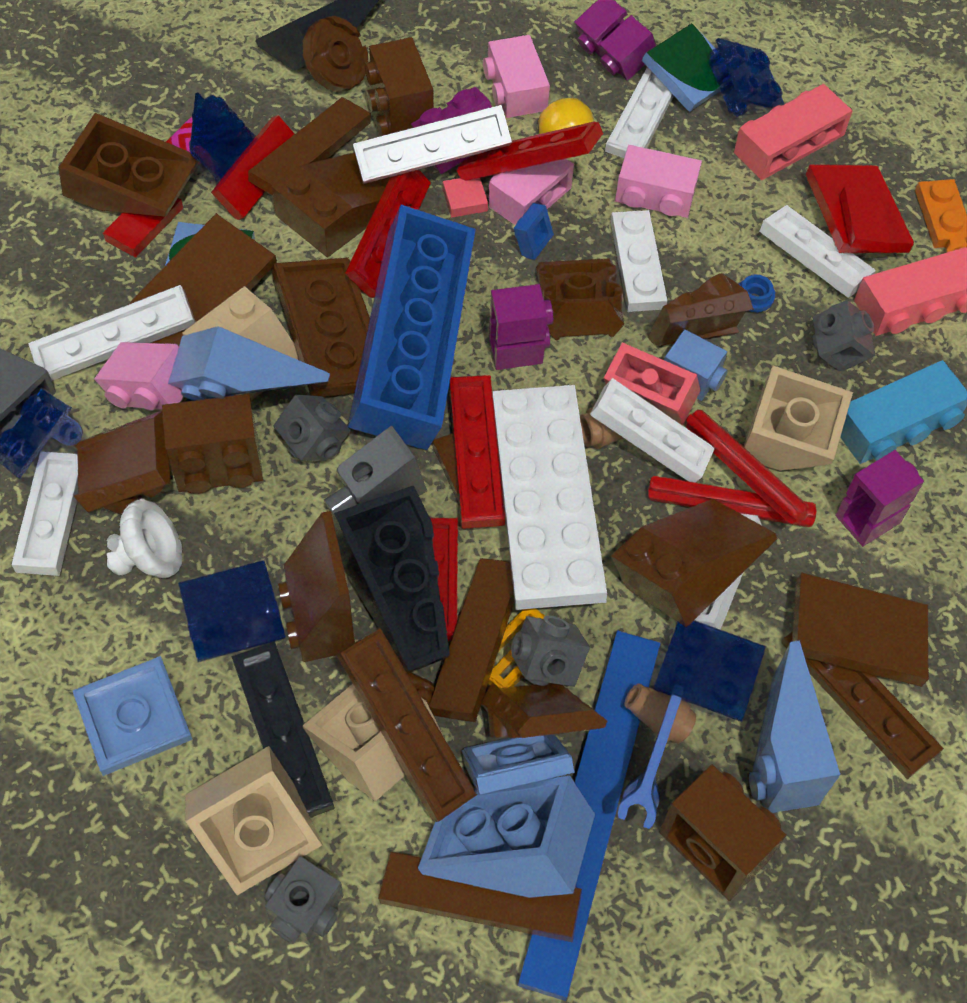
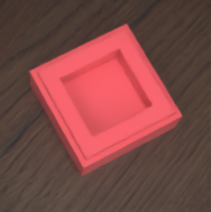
M461 178L443 181V192L451 218L488 211V201L480 178L467 181Z

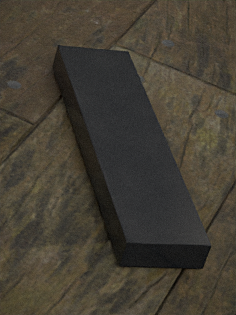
M275 641L231 656L263 749L268 746L271 748L294 783L310 818L335 809L312 742L303 728L305 723Z

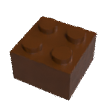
M409 37L370 45V62L365 63V73L371 89L366 90V96L370 111H377L376 124L380 137L413 128L411 123L420 119L425 111L434 108V89L413 38Z
M250 394L162 405L165 448L179 492L187 491L193 494L207 492L210 488L229 485L235 488H244L250 486L253 482L263 481L259 439Z
M713 764L671 803L659 831L729 902L769 862L787 835L781 830V824L772 812L765 807H757L744 795L743 787L735 777L727 772L721 773Z

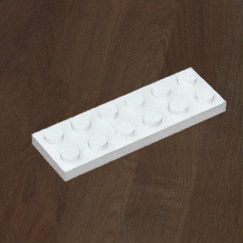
M575 385L493 391L498 453L516 610L606 603L607 590Z

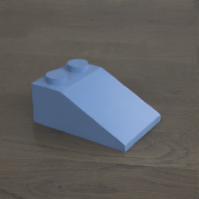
M217 326L182 336L168 384L181 388L182 396L196 401L212 397L222 399L224 396L287 389L328 382L330 373Z
M800 641L790 642L772 678L753 772L749 774V784L754 800H761L762 806L772 813L819 805L840 776Z
M571 776L550 778L481 795L474 788L477 794L474 798L441 821L435 822L418 866L423 875L529 898L573 894L595 813Z

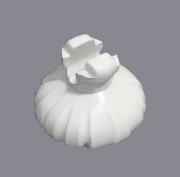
M141 498L130 503L120 519V535L112 534L107 539V547L112 551L107 553V567L117 575H126L131 572L135 565L142 572L158 578H167L175 575L182 566V545L172 521L162 508L154 502Z

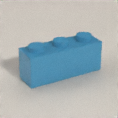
M943 360L851 401L840 438L859 464L873 458L877 461L907 442L910 445L920 443L929 436L931 431L942 427L944 430H947L957 425L965 416L963 412L967 407V390Z

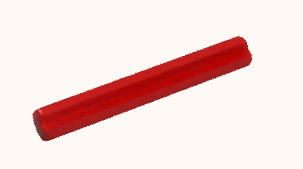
M697 409L693 414L688 415L686 418V428L715 447L713 453L791 525H797L800 521L805 520L808 516L809 506L707 413Z
M653 476L649 482L648 499L651 501L693 507L715 499L740 514L758 515L759 519L790 524L754 492ZM804 501L809 506L808 516L805 520L800 521L797 526L812 527L817 514L816 504Z

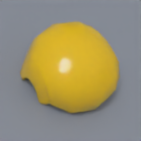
M577 98L559 99L552 102L540 114L538 120L539 133H547L593 122L594 117L590 108Z

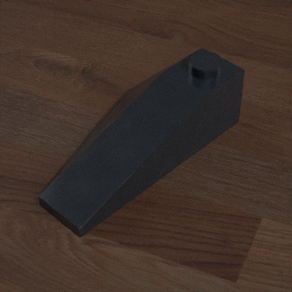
M336 0L255 41L259 48L295 71L306 66L303 56V39L307 29L312 24L326 17L337 16L346 19L357 28L379 0Z
M414 485L335 512L332 518L344 572L377 626L383 631L406 673L409 674L448 658L450 653L444 607L440 601L438 586V562L435 561L433 548V524Z

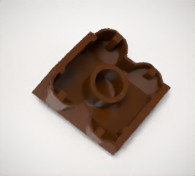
M610 258L538 263L536 268L543 299L550 300L552 305L553 324H549L548 328L550 335L555 340L566 336L608 334L610 337H614L624 326L622 314L623 289L616 282L617 269Z
M719 273L708 279L697 290L686 292L663 306L648 338L652 344L662 346L674 344L684 329L703 339L739 333L737 325L745 312L754 310L748 291L724 275V273Z
M162 411L72 444L77 449L78 494L73 496L87 512L103 508L122 515L126 507L137 500L138 495L152 498L159 494L165 485L170 484V467L165 448Z
M492 682L481 702L488 712L490 737L527 738L605 728L608 722L568 688L554 683H549L545 686L535 684L498 688Z

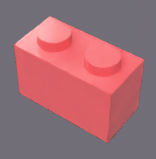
M623 342L603 378L606 384L612 378L682 426L701 391L697 374Z

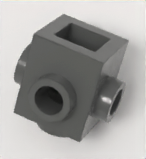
M845 300L813 316L815 334H813L812 338L814 346L819 353V357L838 371L847 370L876 356L871 334L874 332V323L865 310L861 311L851 302Z
M295 395L273 425L288 444L291 454L301 461H327L340 451L341 443L351 431L340 418V411L322 396Z
M526 616L521 632L516 633L514 636L511 652L522 675L531 683L542 686L554 683L575 687L590 646L575 624H569L555 616H545L544 619Z
M299 856L287 875L279 874L266 892L265 900L268 902L265 905V909L269 919L273 921L269 928L291 944H294L299 938L310 946L317 935L325 937L339 915V910L336 909V906L344 896L341 882Z

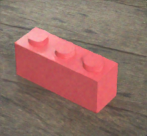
M822 84L811 91L802 92L797 98L782 106L774 107L764 116L746 122L738 131L734 154L761 180H764L844 136L853 110L825 84Z
M967 247L863 277L854 301L859 310H865L870 315L874 323L873 333L875 336L887 332L897 334L906 330L910 325L923 321L933 323L940 320L944 315L956 311L966 313Z

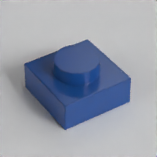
M532 203L514 227L521 255L526 258L535 260L554 235L545 205Z

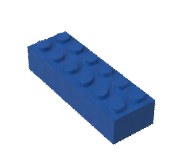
M400 205L387 235L348 428L378 436L387 428L393 426L405 444L428 450L443 424L475 228Z

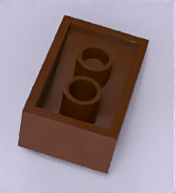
M94 113L58 167L62 195L96 210L166 217L198 166L200 156Z
M355 152L300 165L271 186L275 215L328 258L367 228L390 177L363 184Z
M711 499L641 527L611 557L629 591L687 628L778 538L775 532L715 499Z
M331 511L322 512L285 562L284 570L287 581L278 583L283 609L292 608L295 620L286 622L291 649L300 647L303 662L336 656L337 653L355 643L349 590Z

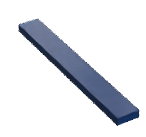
M617 630L595 712L604 717L608 722L605 728L589 730L575 779L576 786L595 813L575 885L576 888L582 889V897L573 942L532 934L518 983L519 987L563 1001L567 1000L640 719L625 707V699L629 691L636 684L640 683L645 687H649L660 642Z

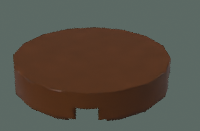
M337 16L320 19L307 29L303 39V56L307 69L315 81L324 88L336 92L351 89L359 84L365 77V63L368 62L366 45L362 46L358 38L361 34L346 19Z

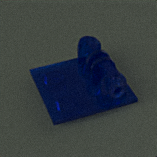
M720 38L715 40L718 48L710 52L708 62L717 84L721 85L719 88L721 94H725L723 98L730 113H733L736 117L742 116L748 111L747 106L749 104L771 109L778 105H784L781 97L783 95L782 89L774 80L769 68L770 60L764 51Z
M197 92L195 93L194 110L192 113L189 151L194 159L201 162L213 175L216 182L219 183L256 135L248 127H245V123L239 119V116L227 105L222 97L210 95L204 99Z
M43 389L37 395H32L28 398L21 408V417L13 428L5 430L0 435V464L20 479L51 436L66 446L77 444L82 438L83 430L79 423L67 416L72 407Z
M265 560L178 583L197 662L286 638Z
M695 620L687 627L677 622L653 689L671 696L675 684L684 686L681 700L742 722L766 646Z

